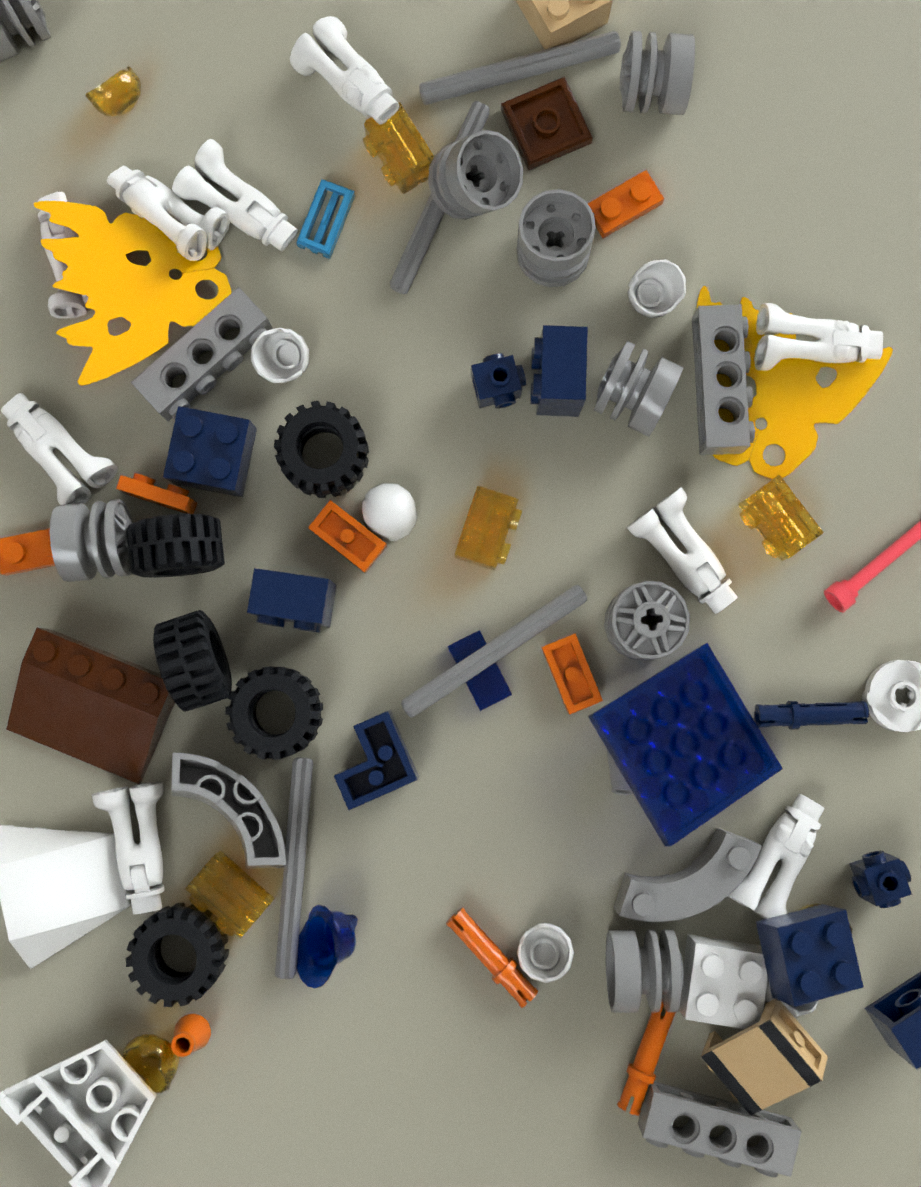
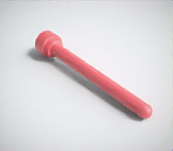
M921 520L848 581H835L824 590L827 601L841 613H844L856 603L855 598L858 596V591L921 539Z

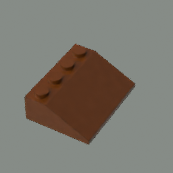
M37 627L22 660L6 730L141 784L175 702L169 695L161 674L55 630Z

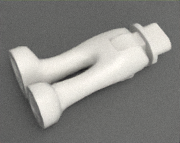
M329 16L316 21L313 26V34L316 41L308 33L301 34L297 39L290 55V64L299 74L310 76L317 71L346 103L361 112L365 118H373L380 125L398 111L399 103L393 98L392 89L384 83L377 71L346 41L347 30L337 17ZM320 46L325 51L330 52L334 56H336L347 67L348 70H341L326 55V53L320 48Z
M213 139L204 142L195 157L196 170L189 165L184 167L173 182L172 191L184 200L200 201L210 208L218 207L229 214V221L234 226L245 232L248 236L258 240L262 239V244L265 246L272 244L278 250L283 251L298 232L297 228L287 222L288 216L281 213L269 198L235 176L225 166L223 149ZM202 176L228 191L238 201L234 202L223 196L210 183L206 182Z
M122 166L112 172L107 178V184L116 190V196L131 207L135 215L145 218L160 229L176 244L178 253L189 261L201 259L206 248L210 251L214 250L229 229V214L223 209L213 207L205 215H201L190 208L170 188L151 176H145L141 170L136 169L132 171L128 167Z
M55 192L38 199V202H67L64 192ZM41 210L37 214L41 222L42 239L79 237L69 227L50 222L51 214L49 212ZM45 249L56 282L62 280V273L68 266L53 257L52 251ZM58 289V292L49 297L48 309L51 316L56 318H76L87 314L85 304L89 297L86 295L81 297L80 294Z
M763 303L758 311L756 331L758 335L764 336L759 340L755 350L754 363L757 370H771L778 362L786 358L808 359L825 363H848L854 361L863 363L866 359L879 360L882 356L883 332L869 330L868 325L859 327L857 324L849 323L848 321L796 316L784 312L778 305L772 303ZM779 333L812 336L816 341H803L774 335Z
M19 393L2 407L1 412L8 419L7 426L14 431L23 448L42 466L57 487V500L60 505L85 504L89 500L91 492L54 455L53 451L55 448L63 453L84 481L93 488H100L115 477L118 468L110 459L89 455L75 442L62 424L46 410L40 408L36 401H29L23 393Z
M681 487L634 521L627 529L633 536L648 540L667 561L684 586L698 597V601L701 604L706 602L714 614H717L738 597L729 586L732 581L729 578L723 579L726 573L720 561L684 516L682 509L687 501V495ZM660 519L683 544L686 554L682 553L661 525Z
M162 782L143 783L130 788L126 786L92 794L94 806L108 811L115 837L118 872L124 890H128L125 893V898L131 899L133 914H142L162 909L160 893L165 891L162 884L163 857L156 817V804L163 795L164 790ZM130 796L135 804V812L139 824V844H136L133 837Z
M798 794L792 807L786 806L785 811L787 813H783L769 831L751 871L728 897L753 910V912L764 919L787 914L786 902L797 875L806 862L811 849L814 847L813 843L816 839L815 830H819L822 826L818 820L825 808L808 797ZM781 860V867L775 880L767 890L765 897L760 900L773 868Z

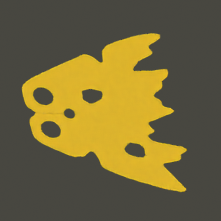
M39 201L34 203L35 208L51 214L50 222L69 227L79 235V237L63 239H41V245L45 249L52 251L53 257L68 266L62 273L63 279L55 282L52 286L56 289L88 296L85 307L95 311L92 318L66 326L56 332L57 335L66 338L67 343L72 346L92 347L93 349L77 381L81 386L108 378L151 356L168 344L170 322L173 321L183 327L195 326L232 293L227 276L214 269L221 260L218 246L211 251L207 249V255L203 260L189 261L178 253L176 244L160 229L138 215L123 213L110 224L105 212L96 206L64 201ZM136 250L147 251L151 262L146 266L133 264L127 259L126 254ZM170 270H180L182 273L181 278L178 280L170 278ZM202 280L213 281L218 287L217 296L213 299L199 297L195 291L197 283ZM123 317L130 322L131 326L128 331L117 336L110 335L107 327L110 320Z
M706 286L701 288L697 308L698 306L722 305L721 302L712 303L708 288ZM742 297L740 303L742 304V316H746L748 319L747 338H744V349L749 351L751 359L749 373H746V376L751 377L755 381L757 392L756 396L753 397L751 408H748L749 421H753L755 426V421L758 418H764L767 421V427L759 430L755 426L754 442L750 443V447L742 454H718L713 456L719 461L735 466L749 460L754 472L771 479H782L792 473L815 450L818 434L814 424H839L858 405L881 375L893 353L892 347L883 348L882 356L879 360L866 359L863 363L856 361L825 363L808 359L786 358L778 362L771 370H757L754 363L755 350L759 340L764 336L758 335L756 331L759 310L753 308L752 302L748 298ZM779 333L774 335L783 338L796 339V334ZM714 340L715 346L720 351H729V346L725 341ZM822 367L833 368L837 371L836 379L826 388H822L816 381V376ZM724 374L716 375L720 385L731 387V380L728 376ZM719 409L718 413L723 421L733 422V414L728 409ZM778 444L784 449L785 459L783 463L778 466H770L764 461L763 451L768 445Z

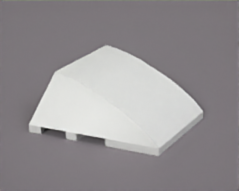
M0 825V902L9 942L30 969L131 906V899L125 898V893L128 890H124L118 872L114 833L78 830L64 831L40 827L27 828L15 827L14 825Z
M106 1039L1 1091L0 1107L16 1125L22 1121L72 1176V1179L69 1181L72 1187H108L157 1094Z

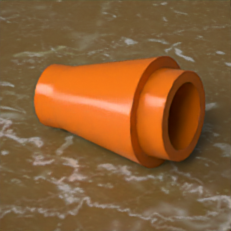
M187 1014L180 1018L175 1025L174 1037L171 1042L173 1053L179 1057H186L192 1052L205 1047L211 1036L208 1021L198 1014Z

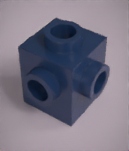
M502 353L492 354L485 357L482 363L471 365V379L479 408L495 405L496 409L514 405L516 403L515 399L521 398L522 386H526V377L522 365L515 364L513 355L504 357Z
M879 850L864 854L861 860L849 863L853 873L852 883L857 895L865 901L879 906V908H890L900 904V898L912 895L908 882H911L909 869L905 862L898 857Z

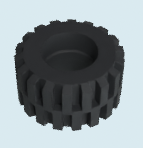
M319 401L311 402L312 407L307 409L302 404L296 407L298 410L296 415L293 416L289 413L284 418L287 422L285 426L279 425L278 427L279 440L274 441V448L277 451V455H275L276 461L291 484L297 489L302 490L303 493L309 496L315 494L318 498H326V495L332 494L333 497L340 496V491L344 489L350 491L354 488L353 483L356 479L358 481L361 480L363 468H367L369 448L363 429L355 416L352 417L344 407L336 408L335 403L327 401L326 406H321ZM332 433L337 435L343 443V451L338 461L330 467L323 469L307 466L302 458L306 442L316 434Z
M204 514L163 515L145 518L126 527L130 571L137 576L149 578L187 576L214 571L225 564L221 522L218 518Z
M198 610L156 624L153 636L155 657L165 687L176 705L182 711L187 712L227 699L232 689L231 672L222 641L211 619L202 610Z
M269 666L247 673L248 676L245 679L241 678L235 684L238 687L229 694L228 699L231 700L230 706L226 707L225 715L230 717V722L226 723L228 731L233 730L235 736L232 739L236 744H242L245 747L243 751L249 755L256 754L258 755L257 758L260 759L272 758L277 760L302 751L315 739L318 734L317 730L323 721V718H321L323 702L320 703L318 697L320 693L317 688L313 687L312 681L307 676L301 675L300 672L294 669ZM270 691L286 693L292 699L295 706L294 723L289 730L282 734L266 732L257 721V704L260 698Z
M185 902L176 903L172 907L168 905L160 909L133 933L135 938L128 943L127 951H130L131 955L126 958V967H133V971L128 976L131 983L137 980L141 985L136 989L141 996L148 992L151 995L148 1001L154 1004L162 999L164 1000V1007H173L176 1002H179L181 1007L188 1005L192 999L196 1001L201 998L217 981L226 966L224 962L229 955V949H225L228 937L227 933L221 935L220 929L223 927L221 921L217 920L214 923L210 919L213 915L208 909L204 912L198 911L200 905L193 903L188 907H185ZM179 935L186 938L193 945L197 956L196 967L193 971L178 972L171 969L164 962L161 955V942L164 936Z

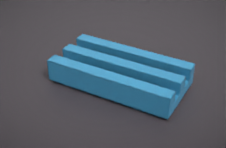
M321 179L297 239V246L301 249H310L315 254L321 253L324 257L330 259L354 201L355 192ZM327 191H331L333 193L313 241L309 240ZM342 195L344 196V198L342 200L341 206L339 208V211L337 213V216L335 218L325 245H323L322 241L324 239V236L326 234V231L328 229V226L330 224V221L332 219L340 196Z

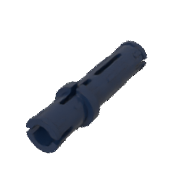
M787 701L786 704H756L754 707V721L757 728L788 726L792 730L807 725L867 724V718H869V709L865 701L798 704L797 701Z

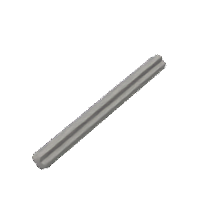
M612 31L423 82L419 85L420 96L423 104L427 105L616 54L620 51V38L617 32Z
M479 101L472 103L455 141L483 130L489 116V107L486 104H482ZM432 194L428 198L390 281L391 288L401 294L408 293L444 215V212L434 201Z
M579 585L573 586L403 699L401 705L410 718L415 717L587 601V596Z
M303 757L295 758L292 763L285 847L286 865L283 871L275 976L280 979H293L297 967L313 760Z

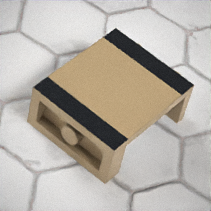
M776 999L765 1004L760 1022L724 1041L716 1031L711 1032L701 1054L710 1071L719 1077L729 1089L732 1097L737 1102H740L750 1115L821 1082L828 1056L784 1004Z

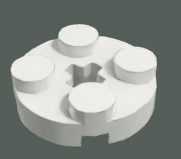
M892 660L877 667L869 676L865 690L862 693V701L867 703L869 714L873 720L883 728L899 732L921 729V663L909 660ZM907 687L909 690L907 693V697L910 699L909 703L900 702L898 704L895 700V691Z

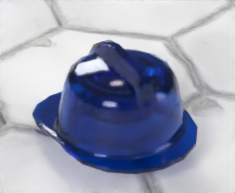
M317 905L312 908L308 920L299 935L296 967L300 979L306 986L314 989L323 986L330 978L335 966L353 954L356 946L355 928L358 922L355 915H346L340 911H330L323 905Z

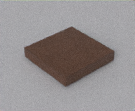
M565 77L501 103L500 110L528 171L592 144L593 137Z

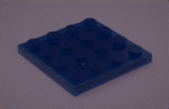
M708 643L700 645L588 716L665 847L674 845L783 769Z

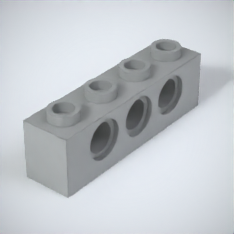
M238 287L131 383L155 410L169 422L172 418H176L178 406L190 408L189 403L199 394L204 395L213 389L217 383L216 379L226 370L232 371L239 366L243 360V355L251 349L258 336L264 331L273 329L263 312ZM229 329H240L237 338L233 340L224 339L225 333ZM203 352H213V357L208 363L198 364V358ZM186 375V381L181 387L172 388V381L176 376Z
M742 304L698 306L692 316L699 454H742L750 447V443H753L755 438V426L753 421H749L748 408L752 406L753 392L751 386H747L746 373H749L751 359L749 351L744 349V338H747L748 319L746 316H742ZM714 340L725 341L729 346V351H720L715 346ZM724 374L728 376L731 380V387L720 385L716 375ZM719 409H728L733 414V422L723 421L719 416Z
M659 1082L649 1084L638 1120V1126L643 1138H646L648 1143L656 1147L667 1148L668 1144L681 1147L685 1153L691 1156L703 1158L707 1154L718 1157L722 1163L731 1167L739 1168L741 1164L752 1166L759 1173L769 1177H777L778 1174L791 1177L802 1132L791 1117L764 1110L750 1115L741 1104ZM682 1115L689 1116V1121L685 1126L679 1128L673 1126V1122L677 1117ZM715 1126H725V1130L720 1136H709L710 1131ZM761 1135V1140L757 1145L752 1147L746 1146L750 1137Z

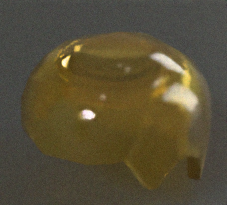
M130 66L127 67L128 71L120 70L107 81L85 94L87 99L101 114L110 117L122 116L131 111L141 96V81Z
M141 1034L129 1041L123 1050V1059L127 1061L137 1074L144 1077L147 1085L155 1093L161 1094L169 1090L177 1072L179 1056L173 1053L171 1043L167 1039L154 1034Z

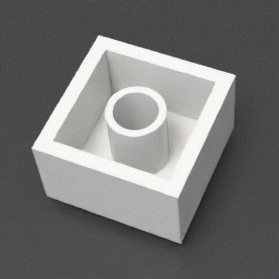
M687 934L683 962L684 980L679 1009L685 1020L746 1029L760 1022L764 1010L768 981L761 946Z

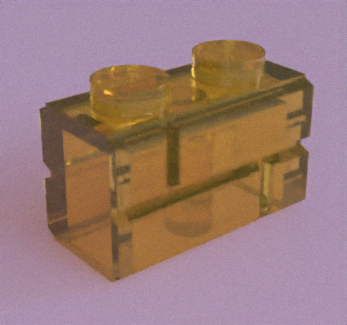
M398 102V111L385 123L380 125L372 117L365 121L366 136L362 140L371 157L374 158L378 155L384 164L381 167V171L387 183L391 187L396 184L401 193L405 194L417 187L419 183L429 180V167L434 155L402 104Z
M780 475L770 480L738 504L742 509L740 517L750 529L756 528L764 538L761 543L766 552L773 558L779 557L781 561L789 559L824 533Z
M477 486L454 557L494 571L497 563L505 565L511 544L505 543V539L509 529L516 531L523 511L516 509L519 499Z
M221 850L207 862L185 888L191 894L189 900L196 908L203 912H206L208 909L218 918L216 923L224 933L229 936L236 934L240 938L275 899Z

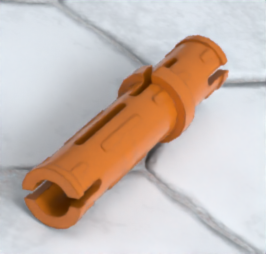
M463 907L459 909L457 914H454L446 922V925L454 931L492 973L491 979L495 984L501 983L519 1003V1006L521 1008L525 1007L527 1000L531 1002L537 995L538 989L516 968L518 963L513 958L508 959L467 914Z
M663 1000L661 1001L659 1012H651L633 1063H629L626 1070L629 1076L620 1100L617 1103L619 1108L626 1111L630 1098L634 1097L629 1113L639 1116L641 1113V1107L649 1084H654L656 1075L654 1070L676 1013L666 1011L665 1015L662 1016Z

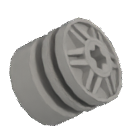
M0 0V62L19 54L13 37L18 33L30 47L36 45L28 28L34 26L43 41L51 38L46 24L45 13L38 0Z
M631 31L628 45L623 53L620 71L623 112H633L637 96H639L640 113H647L654 96L657 97L660 114H685L690 98L694 72L695 38L693 34L669 33L662 51L658 50L655 32H649L645 49H642L641 31Z
M483 130L444 146L434 156L429 167L428 184L434 201L443 212L453 218L467 220L507 207L518 196L523 184V165L519 152L508 138L499 132Z
M558 189L544 191L534 196L523 208L518 227V264L524 274L536 284L547 287L565 286L577 280L586 269L596 230L594 213L588 203L573 192Z
M627 341L625 346L612 358L598 387L596 406L593 411L602 414L608 400H611L616 405L610 419L615 421L626 407L632 410L628 427L649 437L677 385L683 367L661 357L652 370L645 368L648 350L643 349L637 362L634 363L628 359L635 344Z
M120 499L110 500L107 504L97 501L92 505L91 511L82 503L60 505L53 509L49 531L51 551L58 574L64 581L92 580L96 576L97 569L102 577L111 578L115 573L119 576H129L132 574L130 571L126 527L132 524V519L124 501Z
M644 581L631 585L612 599L605 612L604 628L608 641L617 652L630 659L652 660L670 655L683 644L689 632L690 614L686 601L676 589L663 582ZM647 611H649L650 617H656L657 624L651 625V630H649L647 624L641 623V617L646 616Z
M662 929L659 942L656 931L647 930L643 947H639L634 930H608L606 938V980L609 1005L612 1013H637L640 1008L642 994H646L648 1005L652 1012H659L662 1000L667 1012H678L681 1003L684 974L677 937L672 929Z

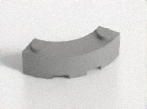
M173 753L172 796L199 800L219 811L231 823L241 841L246 869L283 868L286 865L283 836L276 817H274L263 795L243 775H239L216 760L188 753Z
M716 828L712 840L703 853L691 863L692 865L672 875L666 874L654 877L625 873L614 909L619 916L646 922L675 921L702 913L720 903L741 884L754 865L762 845L751 839Z

